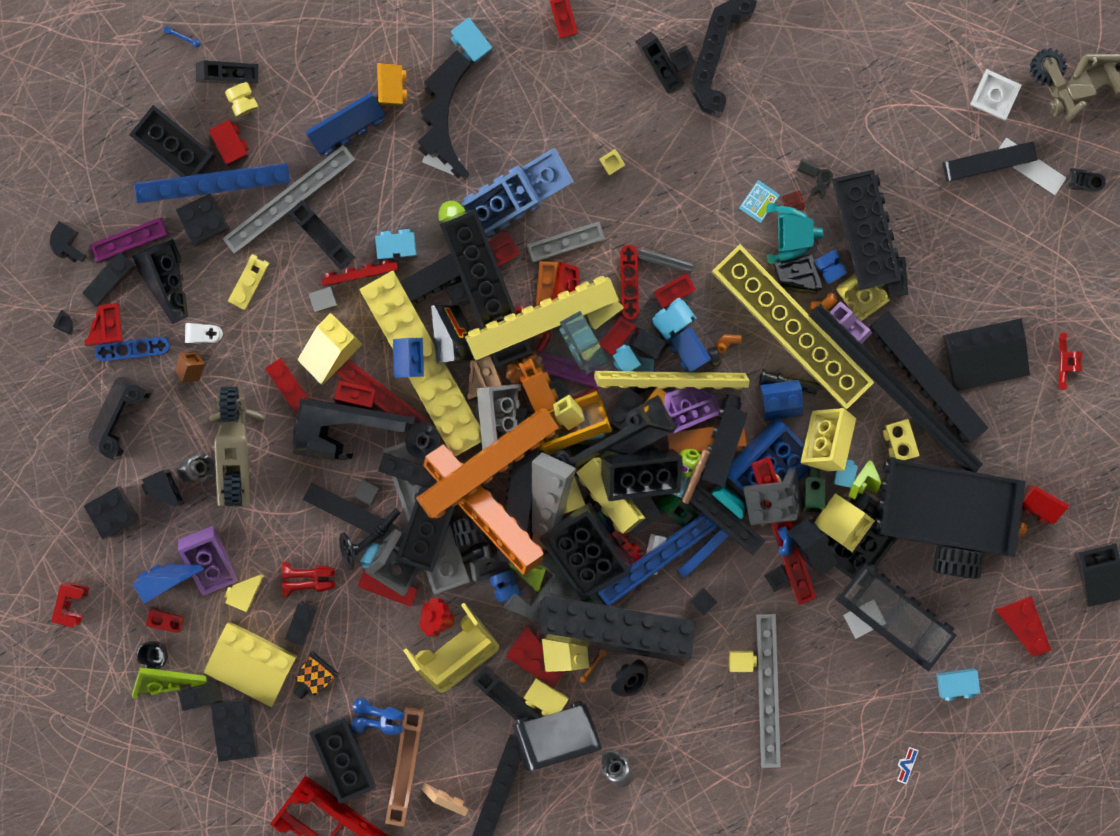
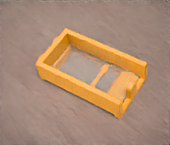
M597 391L574 400L582 408L585 421L570 430L562 425L563 432L553 435L547 440L544 438L539 442L540 445L538 447L540 451L543 450L545 454L550 455L553 452L605 432H612L602 399ZM554 408L548 410L549 414L555 413Z

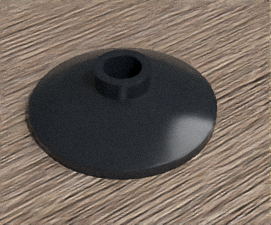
M428 422L414 424L406 435L405 444L408 453L417 460H425V456L439 448L440 434L437 428Z

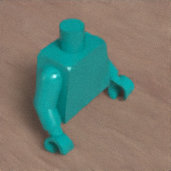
M774 203L767 205L766 213L778 212L780 214L778 215V252L780 253L778 255L767 254L768 263L774 264L778 263L779 260L782 262L801 256L808 251V247L814 245V239L823 238V229L814 228L813 219L808 218L806 213L792 207H778V204Z

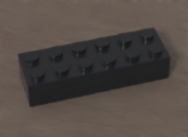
M538 448L532 451L528 449L523 453L525 456L517 462L513 460V467L509 470L508 474L510 488H507L505 499L508 500L507 508L504 507L505 512L516 520L518 526L529 534L532 541L534 534L532 532V461L543 452ZM498 548L497 557H499V561L513 564Z

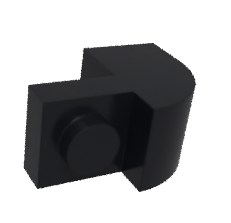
M58 221L50 235L52 251L60 258H63L65 253H67L66 257L75 263L77 260L83 262L87 255L71 246L79 232L61 221Z

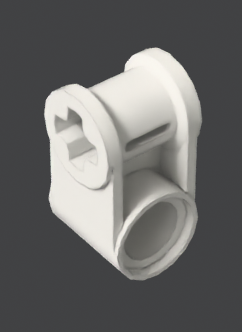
M185 323V343H216L223 337V331L218 326ZM209 332H217V335L212 338V336H209Z

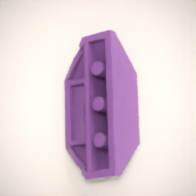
M695 387L678 389L665 394L664 406L677 428L670 434L717 416L720 410L716 395L709 394L705 390Z

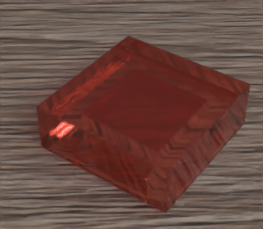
M800 190L781 197L784 206L792 207L799 211L806 209Z

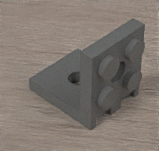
M796 468L788 469L783 482L744 487L750 525L797 519L802 506V498ZM767 499L772 503V506L769 508L764 507L761 501Z
M395 529L382 540L381 546L374 554L365 573L404 596L420 568L396 560L400 548L395 545L402 533ZM393 565L400 566L401 574L394 573Z

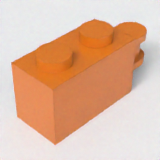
M531 358L524 364L519 363L524 374L520 377V380L534 411L537 412L541 408H546L547 411L553 409V404L556 403L555 400L559 398L555 389H550L548 385L551 380L547 371L543 373L541 368L536 369ZM533 368V371H531V372H529V373H526V372H525V371H527V370Z

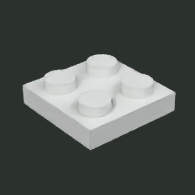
M986 69L970 105L1005 121L1022 85Z

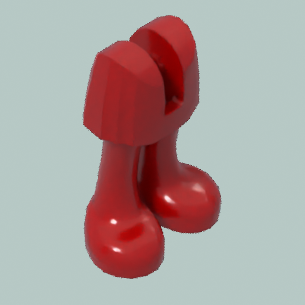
M282 562V579L314 578L311 581L301 582L282 581L283 597H289L292 592L297 590L316 589L318 593L334 589L335 581H321V577L335 576V568L316 565L315 569H294L288 562Z

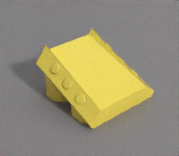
M855 274L841 284H838L836 288L850 310L860 321H863L890 301L888 294L881 286L859 291Z

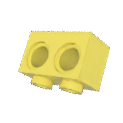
M909 419L884 425L885 430H882L885 441H889L891 447L888 449L890 458L907 460L920 456ZM898 426L901 428L902 434L896 438L893 436L892 431ZM901 445L907 447V453L904 456L898 453V448Z

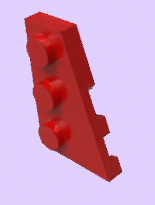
M1032 596L995 609L1032 657L1051 651Z

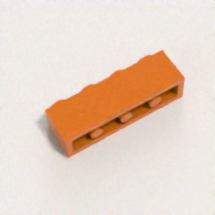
M714 427L678 431L673 434L669 433L667 434L668 449H674L679 454L685 449H694L701 454L703 450H707L708 445L712 446L714 438H711ZM744 427L736 451H740L742 446H746Z

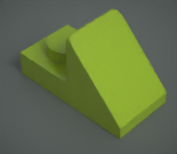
M869 460L854 481L848 495L849 497L856 499L859 493H864L865 489L875 494L878 493L881 480L872 461Z

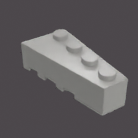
M521 384L477 388L482 450L517 426V420L515 419L516 410L519 408L518 392L521 391Z
M543 452L532 461V532L539 536H542L562 521L576 471L575 467Z

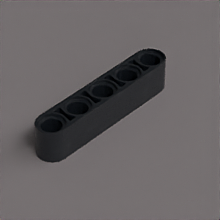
M1034 141L950 160L943 162L942 165L946 182L1034 162L1038 160Z

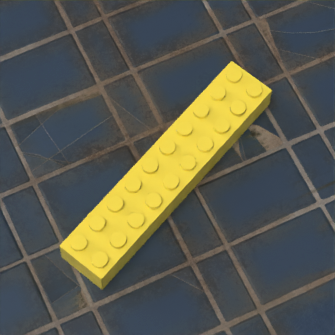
M741 244L711 271L842 408L848 409L874 383Z
M391 271L360 288L359 290L392 349L393 339L423 338L424 377H409L448 449L457 456L482 442L480 424L446 363L436 362L435 343L412 302L409 300L396 273Z

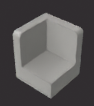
M332 287L309 294L314 312L316 313L338 306Z

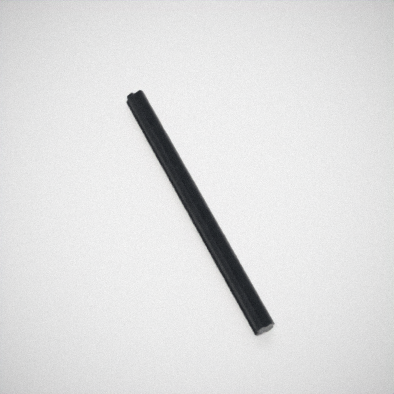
M821 303L812 310L808 316L966 471L977 472L983 463Z

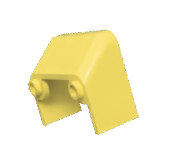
M465 603L461 605L467 613L460 623L463 631L435 653L431 650H422L416 656L407 648L403 650L416 671L440 693L450 690L499 650L497 641Z

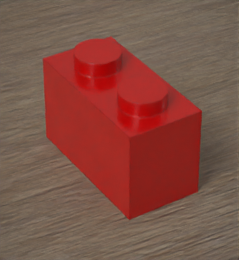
M227 120L209 130L227 166L249 156L247 153L249 147L245 140L241 141L238 135L241 132L236 122L232 124L230 120Z

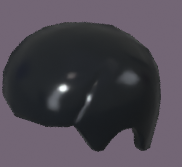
M159 641L143 643L139 646L136 653L138 663L145 665L148 669H160L166 664L168 659L166 647Z

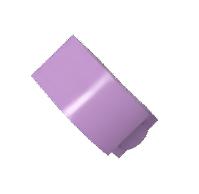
M841 301L830 311L861 344L872 334L871 330L858 320L855 314Z

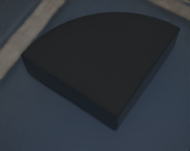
M60 310L53 327L72 335V319L67 312Z

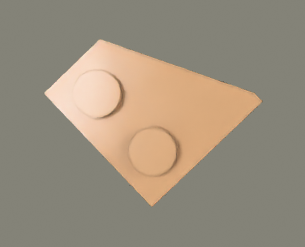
M491 354L479 359V361L470 362L468 400L477 397V388L503 385Z

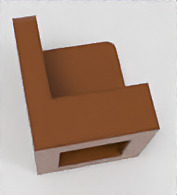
M197 351L180 353L175 372L182 383L199 381L205 364Z

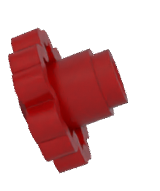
M431 598L429 603L424 604L419 624L421 631H424L426 636L438 637L440 632H444L445 629L453 626L454 615L450 613L449 606L444 603L443 599Z

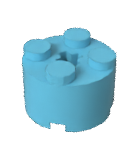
M680 298L673 301L667 308V311L662 309L652 318V323L665 341L686 329L687 324L690 322L693 323L697 320L685 301Z

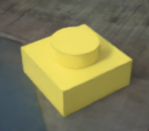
M616 149L599 159L609 176L625 166Z

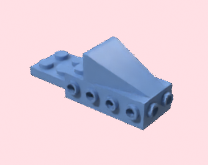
M556 148L549 150L521 168L519 165L512 168L507 176L501 175L494 179V184L490 186L487 184L478 189L479 193L475 195L472 193L463 198L464 202L461 205L466 211L475 207L487 238L495 234L494 230L498 228L502 230L511 225L509 221L513 219L517 221L526 216L524 212L528 210L532 212L540 208V203L546 198L574 182Z

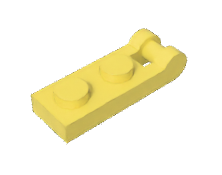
M252 254L228 302L246 310L270 263L265 260L261 261L258 259V256ZM253 266L260 268L258 273L252 271Z

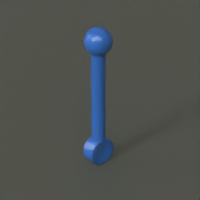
M169 26L164 27V32L166 34H172L185 41H188L192 43L194 47H199L201 45V42L199 40H192L182 34H179L173 31Z

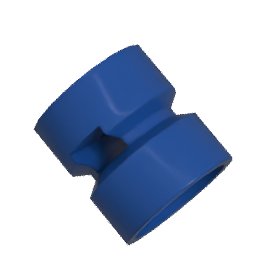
M836 249L814 261L818 270L823 271L822 277L826 284L835 281L849 272L844 263L839 262L841 258Z
M513 569L489 577L492 587L496 588L494 593L498 602L510 599L513 594L521 595L518 584L514 583L516 578Z

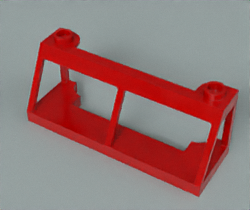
M306 775L270 823L278 832L286 833L291 830L298 836H320L285 811L290 802L295 805L302 803L307 806L311 801L339 821V824L330 836H335L342 825L358 836H388L343 802L339 804L335 796Z

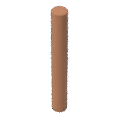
M708 450L702 451L683 496L682 502L689 504L710 454Z

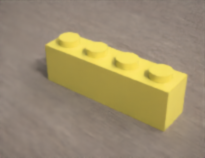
M600 458L591 459L576 472L580 483L585 487L587 486L592 499L599 502L602 506V512L611 518L614 522L613 526L618 532L622 534L629 533L645 519L631 499L608 501L601 477Z

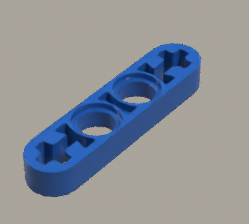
M164 337L102 344L95 349V355L100 361L162 355L170 350L171 344ZM160 340H162V343H166L163 351L160 348H153L154 353H151L150 341H153L152 345L159 344ZM142 342L148 347L147 351L143 354L137 350L138 344ZM115 345L114 353L116 357H113L114 354H106V358L100 355L103 347H105V350H113L112 346ZM121 345H126L129 349L128 354L125 356H121L118 352V348Z
M719 529L677 571L683 577H686L728 535Z

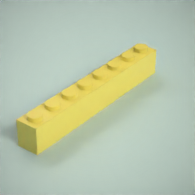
M604 276L597 277L593 280L594 283L578 285L575 287V291L570 293L564 291L558 294L556 299H545L537 307L528 306L522 309L520 314L515 315V313L505 316L501 322L493 321L486 324V328L482 330L476 328L469 331V335L465 336L473 358L476 361L619 301L611 279Z

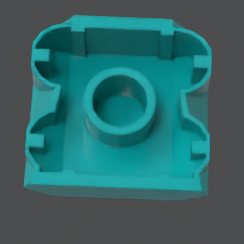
M726 480L724 486L717 485L711 494L737 517L742 519L747 510L746 499L728 484L729 480Z

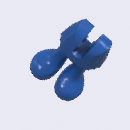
M357 698L355 700L353 711L356 714L374 715L381 717V720H374L364 716L355 717L351 723V729L354 733H363L368 728L380 729L388 735L403 732V725L392 723V720H404L403 712L392 707L386 709L373 707L365 698Z

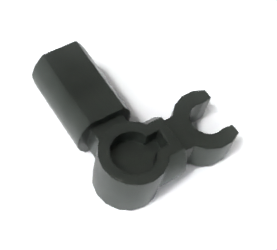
M801 159L797 171L812 178L818 177L816 180L817 186L811 189L810 195L813 196L814 192L819 190L821 192L819 199L822 200L825 197L824 189L825 187L828 188L829 183L832 181L833 173L829 169L820 170L818 165Z

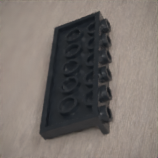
M873 169L832 179L859 291L893 283L899 284L901 278L904 277L903 270L897 264L899 255L897 248H893L894 234L892 229L889 230L887 223L890 222L888 212L884 211L883 208L885 199L883 193L879 192V175H875Z

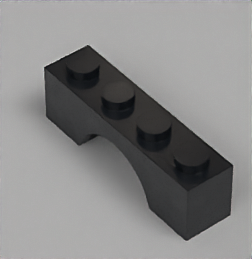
M303 200L288 212L340 270L345 269L356 258Z

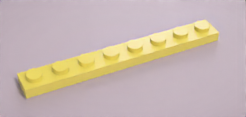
M595 371L594 377L597 386L603 388H610L611 386H619L621 388L638 386L639 388L658 387L661 389L667 387L685 389L686 387H695L697 389H704L705 387H713L715 389L732 387L733 389L749 388L750 382L746 373Z

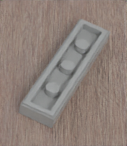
M596 222L527 244L532 263L604 241L605 237L600 222Z

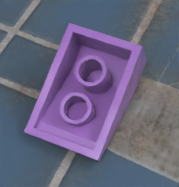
M214 525L178 539V551L185 564L202 565L204 568L192 576L203 596L238 582L223 542Z

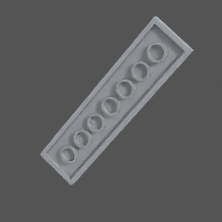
M405 442L383 450L384 453L424 466L425 460L413 458L408 453ZM393 477L409 522L421 486ZM450 524L433 573L426 571L434 594L470 582L459 547L455 544Z

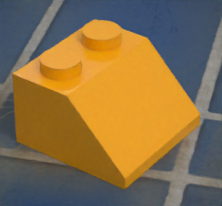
M377 63L378 102L380 106H404V101H407V89H403V82H407L406 70H403L402 65Z

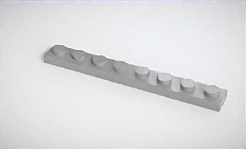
M342 145L222 239L231 251L236 254L288 214L301 200H306L355 162V158L345 145Z
M756 614L761 768L781 767L776 614Z

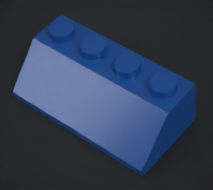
M370 92L308 129L305 133L320 155L324 154L326 156L332 153L337 145L340 144L342 146L349 143L352 136L356 134L360 136L367 132V127L372 124L377 126L382 123L386 115L373 93Z

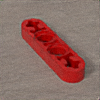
M625 245L620 251L621 305L624 307L622 315L626 319L632 320L639 314L638 257L634 246ZM627 248L634 252V255L631 256V262L635 261V265H623V261L627 262V256L623 255ZM628 267L633 268L635 271V275L632 278L624 276V270ZM631 286L635 289L633 297H627L624 294L626 287ZM624 299L629 301L636 299V303H632V309H636V313H633L631 317L628 313H625V309H628V303L624 304Z

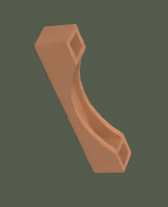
M405 708L404 720L402 722L403 732L400 735L385 824L405 826L425 710Z

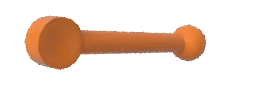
M601 649L596 660L587 672L580 677V682L585 683L587 681L588 675L600 659L606 656V650Z

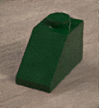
M674 494L661 495L655 502L659 508L683 527L699 516Z

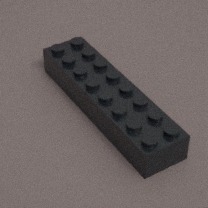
M475 207L439 221L481 330L486 328V324L497 321L498 323L503 321L504 317L509 314L515 313L517 315ZM526 339L491 355L496 367L529 355L532 351Z
M546 595L540 604L536 638L687 663L692 659L695 621Z

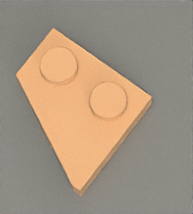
M426 783L423 785L421 790L434 803L466 816L468 809L463 805V800L457 797L452 798L446 792L437 790Z

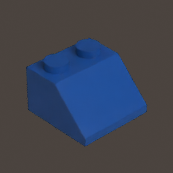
M691 327L670 339L671 344H669V347L674 355L679 354L682 359L679 363L685 371L688 369L689 372H692L711 360Z
M799 380L761 385L764 421H771L776 417L784 419L803 416V394Z

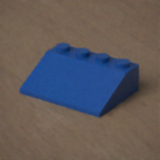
M776 417L732 462L727 477L744 493L745 486L758 485L751 463L770 457L775 473L782 482L788 469L796 468L799 481L811 466L800 463L804 443Z

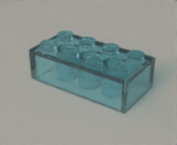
M581 311L560 322L562 328L559 330L580 370L585 369L588 374L607 363L601 347Z

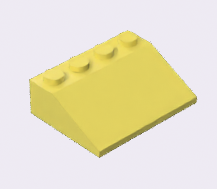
M228 622L215 646L204 673L272 707L298 656L232 622Z

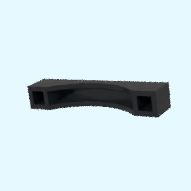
M487 665L473 678L472 682L515 720L527 717L528 720L540 718Z

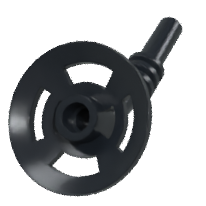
M395 508L382 523L378 524L379 526L375 527L376 529H373V533L358 545L352 544L346 533L340 534V551L348 570L354 569L355 555H358L359 552L378 538H382V535L388 531L387 528L401 514L398 508Z

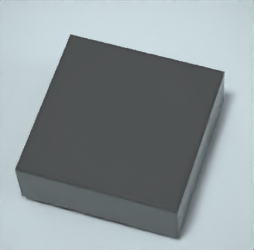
M362 479L353 496L371 505L379 487Z

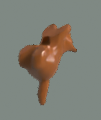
M536 348L531 350V354L524 356L522 361H511L506 367V378L512 384H521V389L523 384L520 377L524 374L519 363L524 364L531 358L535 368H541L542 372H544L543 358L537 356L538 350ZM532 368V369H529V370H527V371H525V372H526V373H529V372L533 371V368Z

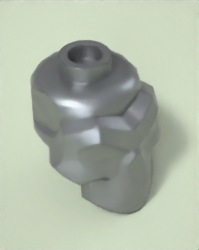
M198 452L195 456L183 459L178 467L180 477L186 482L208 481L210 476L216 473L215 458Z
M613 750L605 751L601 758V764L603 765L601 768L602 775L606 776L617 788L627 787L634 778V774L629 766L628 757L623 754L620 755Z

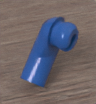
M782 527L777 531L783 540V546L779 548V553L785 557L793 552V541L788 534L787 528Z

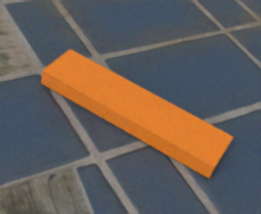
M539 261L535 307L539 306L540 302L545 299H552L558 262ZM540 333L533 336V338H543L544 335Z

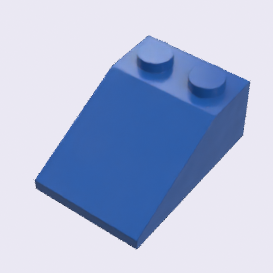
M168 563L161 567L158 564L149 569L151 573L145 571L138 575L139 580L132 584L143 603H146L204 568L202 565Z

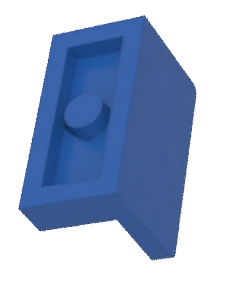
M423 338L393 339L395 378L424 377Z

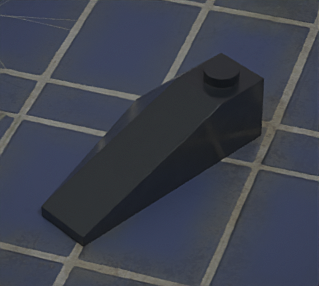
M174 239L148 247L132 255L139 274L171 323L175 324L188 317L186 294L182 290L181 282L184 279L183 274H180L179 267L181 256Z

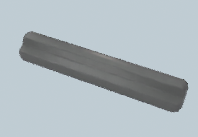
M640 249L638 252V259L686 273L692 272L693 263L645 249Z

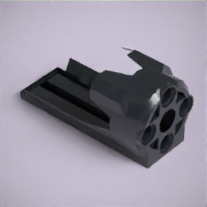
M300 398L293 429V454L317 459H352L354 453L342 455L344 444L327 436L330 425L354 423L404 432V430L409 431L411 424H418L419 418Z

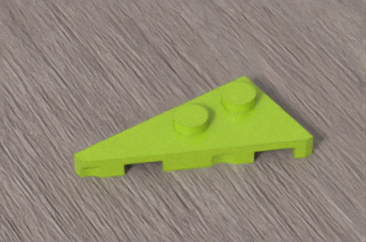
M140 668L133 688L132 698H139V694L148 692L151 695H156L161 692L180 690V686L191 684L192 687L206 684V676Z

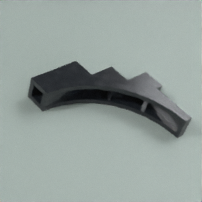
M456 50L424 81L426 85L424 89L431 97L435 95L436 98L421 111L423 115L421 119L426 125H433V127L418 141L420 145L418 149L425 156L429 154L433 157L438 153L437 158L444 165L448 163L452 167L450 171L458 179L460 177L465 179L469 172L461 164L452 147L448 128V114L454 90L461 77L471 67V64Z

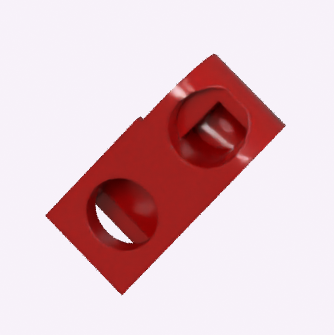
M151 607L145 626L180 633L184 617Z

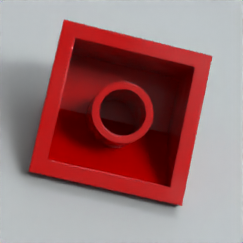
M1028 485L1024 492L1022 512L1030 516L1032 513L1037 515V520L1045 525H1048V523L1055 524L1069 507V504L1037 486Z

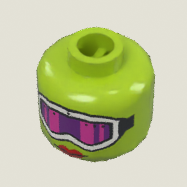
M685 449L680 452L682 456L681 476L690 478L694 473L701 454L694 449Z

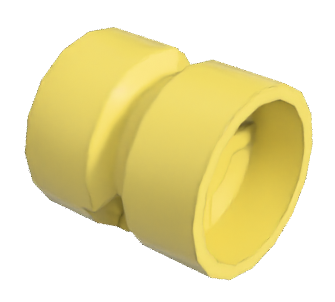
M247 82L238 84L225 91L228 101L233 103L232 110L236 117L247 115L259 108L255 98L250 96L252 91Z

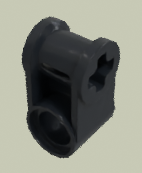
M1070 168L1071 176L1066 188L1098 192L1105 187L1106 179L1099 173ZM1093 178H1097L1100 181L1099 188L1092 186L1091 181Z

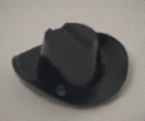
M637 659L631 665H623L616 672L617 680L612 684L611 691L621 697L633 696L640 692L648 680L646 663L641 659Z

